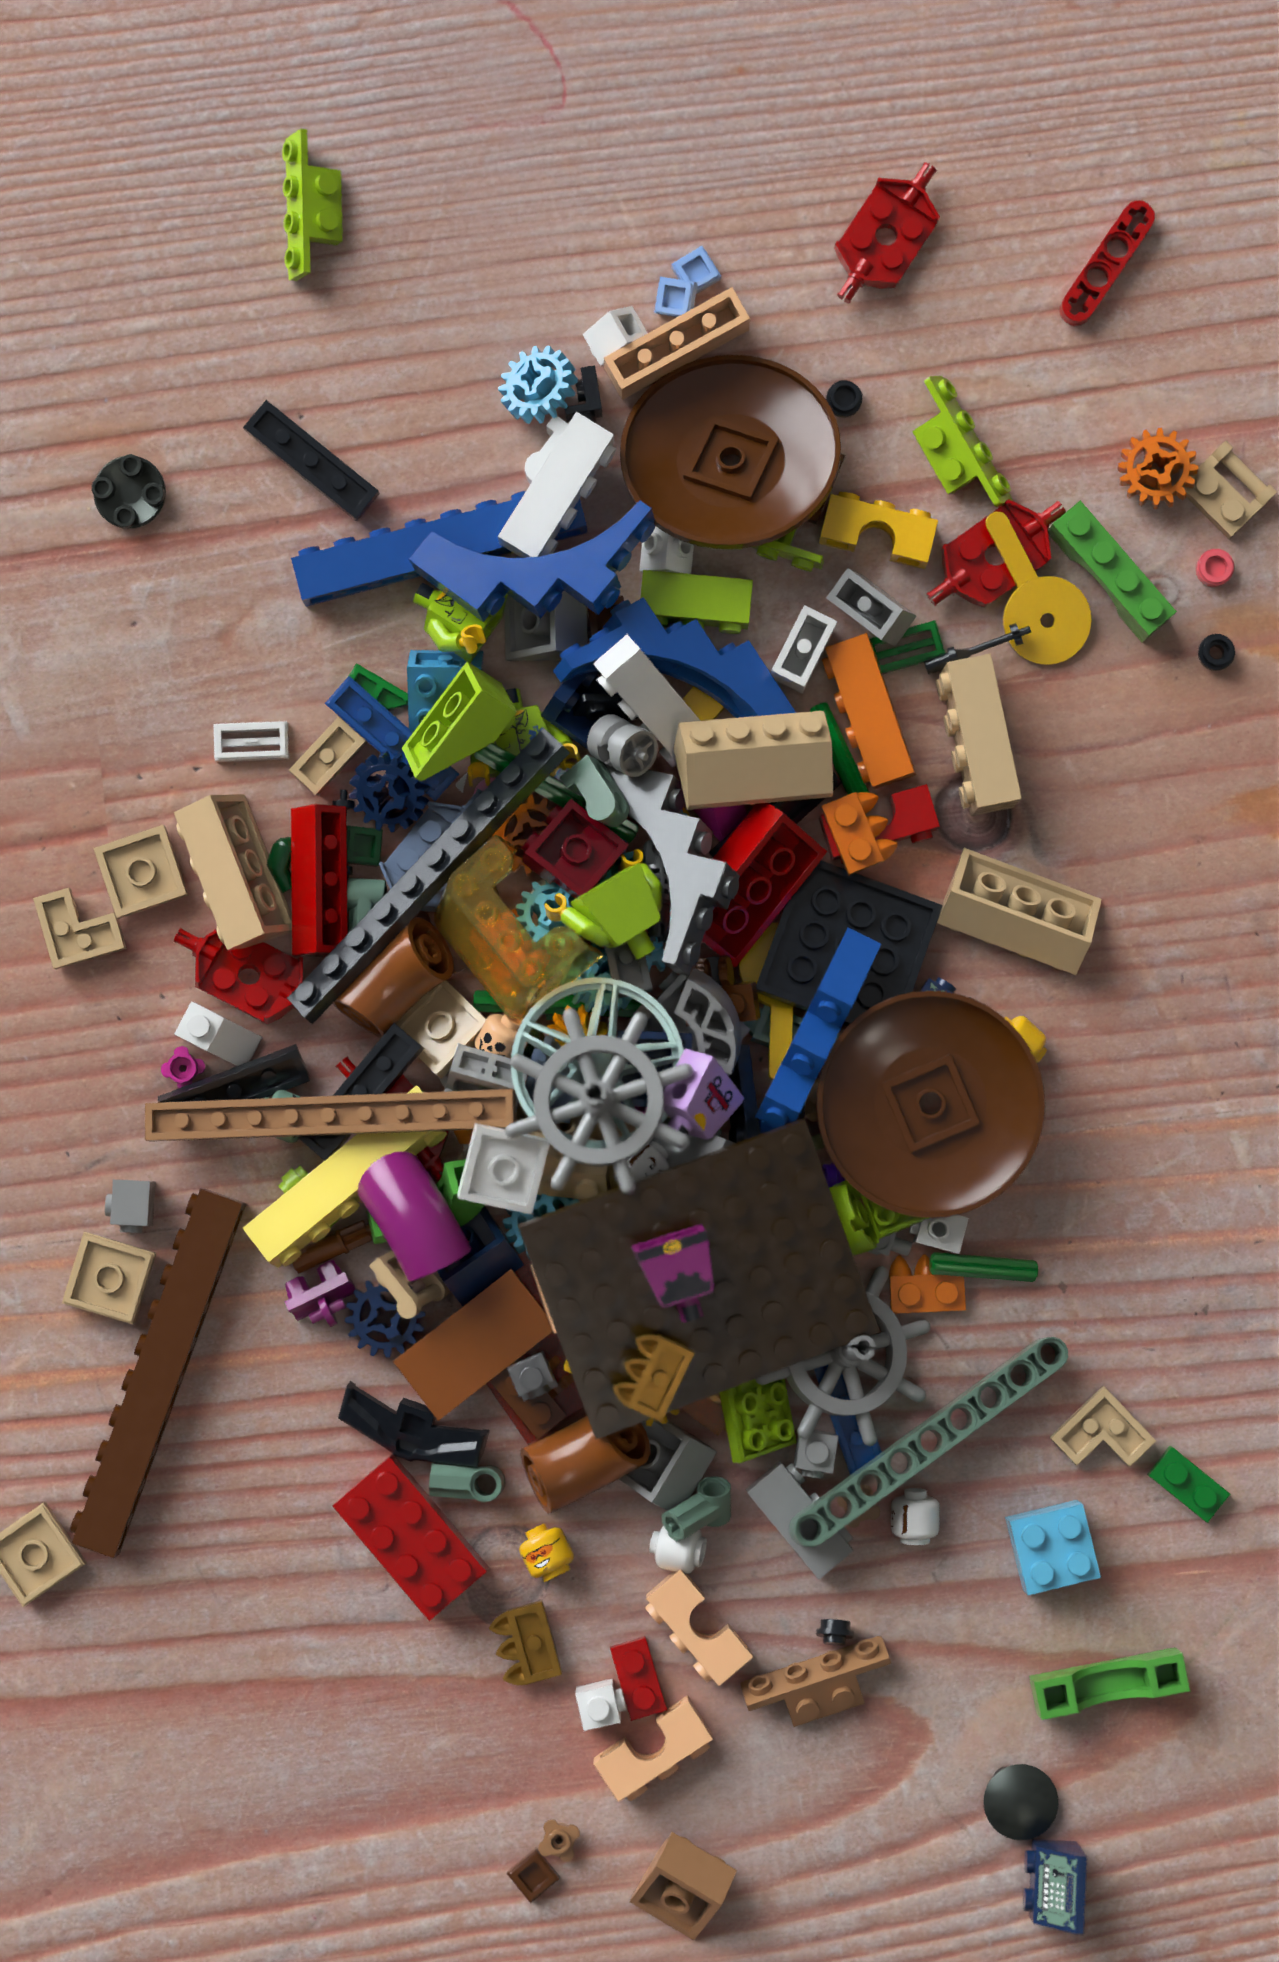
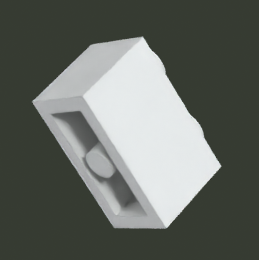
M804 605L771 670V675L775 681L803 694L835 630L837 621Z

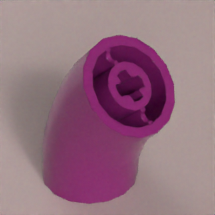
M394 1152L385 1155L372 1163L363 1173L358 1184V1196L383 1233L408 1281L422 1278L442 1269L472 1250L447 1202L416 1155L409 1152Z

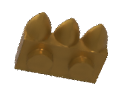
M661 1335L641 1336L636 1338V1343L640 1351L647 1357V1360L633 1359L624 1363L628 1374L636 1383L617 1384L613 1386V1390L617 1398L627 1407L662 1422L695 1353L692 1349Z
M543 1600L508 1609L494 1619L489 1627L490 1631L499 1635L513 1636L500 1645L496 1655L506 1660H519L518 1663L506 1671L503 1676L504 1681L520 1686L562 1675V1668Z

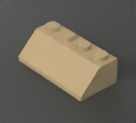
M824 711L680 722L678 724L673 750L687 810L833 796L832 740Z
M245 794L209 795L175 811L174 815L178 822L176 826L178 834L186 843L191 856L190 865L194 873L199 876L204 889V901L213 912L217 923L218 937L225 944L226 949L247 948L291 933L292 915L284 894L281 893L267 867L269 856Z
M963 848L937 923L953 931L965 933L988 944L997 945L1018 953L1023 957H1029L1050 965L1055 969L1076 975L1091 945L1102 899Z

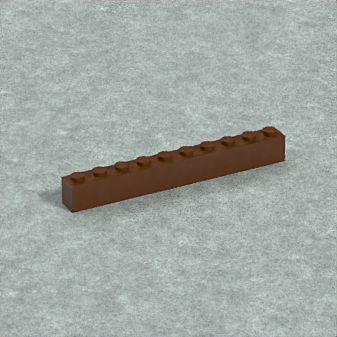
M200 1189L198 1195L194 1193L191 1195L185 1214L190 1215L185 1230L179 1229L173 1243V1249L177 1250L173 1265L167 1263L160 1279V1284L165 1286L160 1300H153L147 1315V1320L152 1321L148 1334H141L134 1351V1355L139 1356L134 1370L129 1369L121 1387V1390L126 1391L122 1405H115L108 1425L113 1427L109 1441L103 1440L98 1449L96 1461L101 1462L96 1476L90 1475L85 1485L83 1496L88 1499L83 1512L78 1510L73 1518L70 1532L75 1533L72 1544L111 1558H115L120 1554L247 1203L208 1189Z

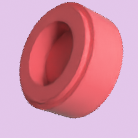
M1221 549L1206 551L1196 563L1198 579L1209 587L1224 585L1234 572L1232 557Z

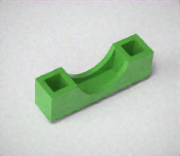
M1081 500L1051 525L1048 535L1070 560L1084 567L1100 583L1113 601L1118 616L1142 643L1177 612Z
M1176 1647L1029 1676L1036 1713L1041 1720L1079 1713L1085 1708L1108 1701L1139 1697L1157 1698L1190 1691L1183 1653Z

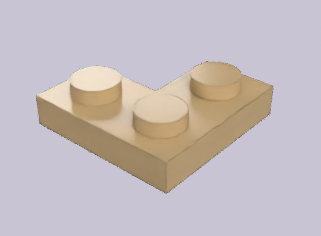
M70 888L33 898L53 969L57 970L127 949L119 920L116 918L115 913L81 922Z
M534 1131L531 1134L545 1138L541 1131ZM551 1144L549 1145L537 1195L545 1194L556 1197L588 1199L611 1190L609 1166H588L576 1163L565 1187L559 1191L554 1190L551 1187V1179L563 1155Z
M1104 1386L1094 1393L1049 1437L1075 1465H1078L1104 1441L1130 1467L1156 1442L1146 1429Z

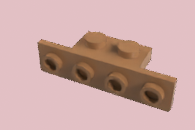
M877 1636L835 1651L826 1652L823 1655L799 1663L790 1664L787 1667L763 1675H757L742 1681L740 1685L748 1711L785 1699L793 1726L796 1727L865 1704L856 1675L889 1665L891 1660L882 1636Z

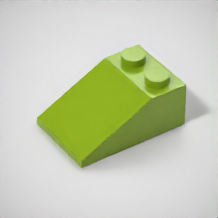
M466 661L402 747L416 779L422 782L495 742L501 733H505L510 729L517 711L501 682Z

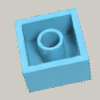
M1073 1500L1005 1517L1022 1589L1027 1595L1101 1578L1084 1506L1080 1501Z

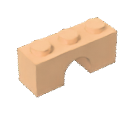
M681 1569L677 1572L673 1571L646 1594V1599L650 1603L645 1607L659 1625L663 1621L667 1623L674 1632L669 1636L683 1654L687 1650L691 1652L698 1661L693 1666L707 1683L713 1679L720 1686L753 1658L752 1651L729 1623L718 1632L709 1635L699 1633L692 1627L690 1623L691 1612L705 1599V1596L690 1576Z
M688 1695L667 1708V1711H663L656 1716V1721L665 1735V1742L657 1752L648 1755L641 1754L635 1751L626 1737L594 1757L596 1769L618 1802L626 1797L629 1801L636 1799L648 1789L645 1784L657 1776L660 1780L669 1777L679 1769L678 1762L688 1755L691 1759H695L710 1748L708 1742L713 1739L712 1732Z

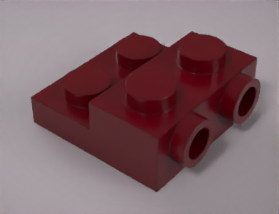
M570 799L563 808L557 805L545 820L548 826L540 835L535 831L522 846V850L525 851L522 862L550 885L554 881L576 899L597 886L621 855L625 853L629 844L604 824L592 819L584 808Z

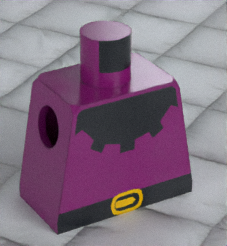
M700 1224L631 1246L661 1307L676 1304L681 1322H689L701 1318L703 1312L698 1297L714 1291L708 1237L703 1226Z

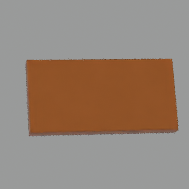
M510 1269L396 1358L393 1363L439 1421L547 1337L553 1330L543 1308L516 1273Z

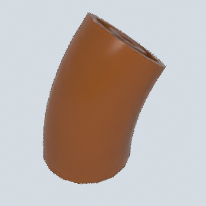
M413 918L332 1004L357 1025L382 1038L393 1023L397 1024L422 997L452 976L454 969L453 959L447 943L430 922L424 918Z
M585 1416L571 1425L521 1448L520 1455L531 1488L543 1509L549 1514L609 1485L648 1462L650 1442L642 1423L596 1439L588 1417Z

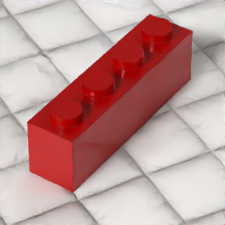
M312 804L291 809L292 956L326 957L347 935L346 806Z

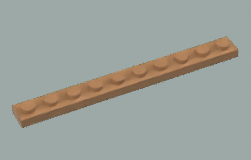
M513 1089L145 1103V1140L149 1142L474 1130L475 1123L505 1129L507 1125L516 1122L515 1090Z

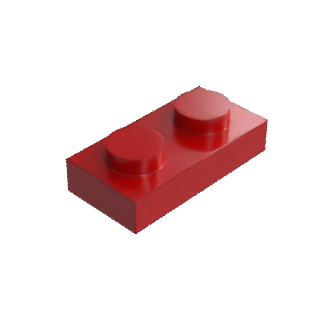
M646 1636L610 1646L631 1721L667 1711Z

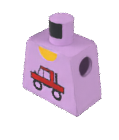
M685 1049L676 1066L682 1064L691 1065L693 1075L688 1079L665 1087L664 1110L671 1118L667 1126L687 1136L689 1134L708 1140L715 1135L745 1098L713 1056Z

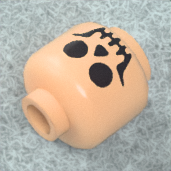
M505 1012L504 1015H490L485 1020L483 1027L474 1040L475 1048L511 1058L515 1036L523 1020L510 1012Z

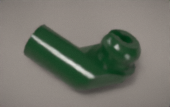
M291 837L279 838L273 844L267 859V867L281 893L291 889V871L289 869L291 864Z

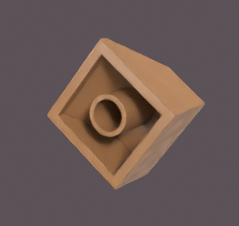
M671 1832L657 1851L629 1902L694 1940L722 1906L737 1870L727 1865L721 1858L712 1856L695 1846L689 1839Z

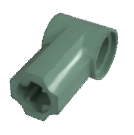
M348 879L347 911H349L347 934L387 893L386 880Z
M432 1463L429 1496L476 1499L481 1502H489L497 1498L504 1490L505 1476L496 1466L470 1467ZM481 1474H489L494 1477L496 1481L494 1492L485 1493L480 1490L477 1481Z
M717 1476L702 1479L698 1483L695 1495L662 1514V1525L666 1528L668 1536L678 1542L705 1526L720 1527L727 1524L731 1519L730 1483L726 1479Z

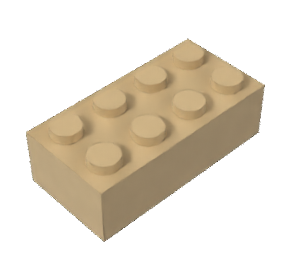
M991 653L947 662L941 674H939V679L936 680L939 700H946L948 710L947 715H944V725L947 736L954 737L955 751H951L955 773L961 772L963 779L962 787H959L961 805L963 809L969 808L970 816L1014 808L1022 797Z

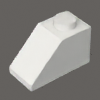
M192 1001L174 1033L178 1037L236 1066L251 1061L262 1039L261 1036Z

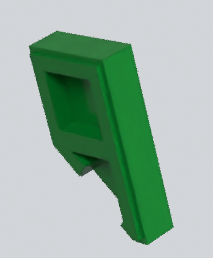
M355 664L349 676L386 709L391 710L408 705V693L361 665Z

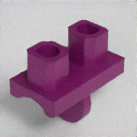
M330 1260L316 1269L322 1281L321 1284L310 1289L304 1276L296 1277L285 1283L289 1299L284 1302L288 1311L292 1312L297 1321L309 1316L312 1324L326 1319L330 1327L338 1324L335 1313L346 1308L343 1299L354 1294L353 1292L356 1287L335 1261Z

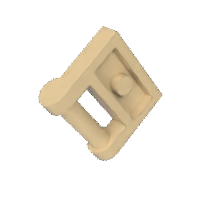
M1224 441L1198 467V473L1190 476L1195 480L1193 489L1186 487L1184 489L1187 493L1186 497L1230 539L1278 491L1271 484L1266 486L1232 452L1233 447L1227 441ZM1222 462L1256 498L1249 503L1214 467Z
M392 1250L378 1257L369 1266L376 1274L378 1282L388 1289L396 1299L397 1311L403 1318L410 1319L416 1316L423 1306L431 1301H440L449 1294L448 1287L444 1284L437 1271L419 1278L426 1285L423 1290L415 1294L409 1285L419 1279L407 1280Z

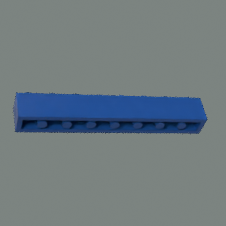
M526 491L513 494L510 501L497 504L496 500L481 502L475 505L476 510L464 513L461 512V509L446 511L440 514L441 519L426 522L424 518L415 519L405 523V528L392 532L390 528L377 529L369 533V538L357 541L355 537L339 539L334 542V547L320 550L318 546L302 549L298 552L299 556L291 558L301 599L307 607L422 577L415 572L409 559L432 531L457 546L480 554L502 556L513 553L499 544L498 535ZM580 499L574 507L578 512L572 524L567 530L561 528L554 540L559 541L588 533Z

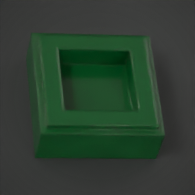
M347 825V863L378 867L381 859L383 830L379 831L374 828Z

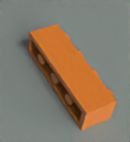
M864 633L825 647L828 657L823 658L822 662L828 679H836L839 692L834 693V698L840 714L846 712L848 714L851 726L845 728L852 749L859 747L863 761L858 762L857 765L864 784L871 782L872 787L878 789L917 775L869 635Z

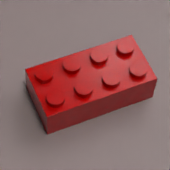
M755 804L712 858L713 860L726 862L740 875L739 888L736 896L731 899L728 910L714 907L712 924L705 931L702 942L719 956L731 957L733 967L736 968L819 864L827 851L788 816L771 804Z
M393 1453L332 1505L428 1621L432 1620L482 1577L489 1568Z

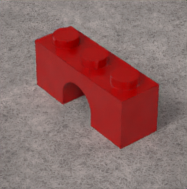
M925 784L891 794L889 801L893 811L892 821L875 837V840L889 839L899 842L910 838L912 844L933 838L932 832L936 831L940 825L928 785ZM824 814L819 817V822L831 861L840 859L841 864H844Z

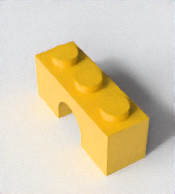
M839 492L838 495L831 494L819 544L854 552L859 535L867 529L878 528L885 531L892 540V552L889 561L921 569L926 568L938 523L937 519L931 518L929 512L919 509H910L909 513L895 510L896 506L894 504L881 500H875L874 504L859 501L860 497L849 492Z

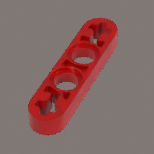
M1133 201L1124 208L1064 296L1060 305V315L1067 324L1080 326L1091 318L1150 231L1155 220V213L1147 202ZM1138 212L1143 213L1142 221L1145 224L1139 223L1131 235L1125 232L1132 221L1131 215L1135 216ZM1112 240H1121L1126 244L1127 254L1120 258L1114 257L1108 252L1107 244ZM1093 269L1102 270L1107 276V283L1102 287H1094L1088 282L1087 274ZM1084 291L1089 295L1082 308L1086 313L1084 314L1079 311L1076 315H1073L1070 312L1072 306L1068 302L1077 303Z

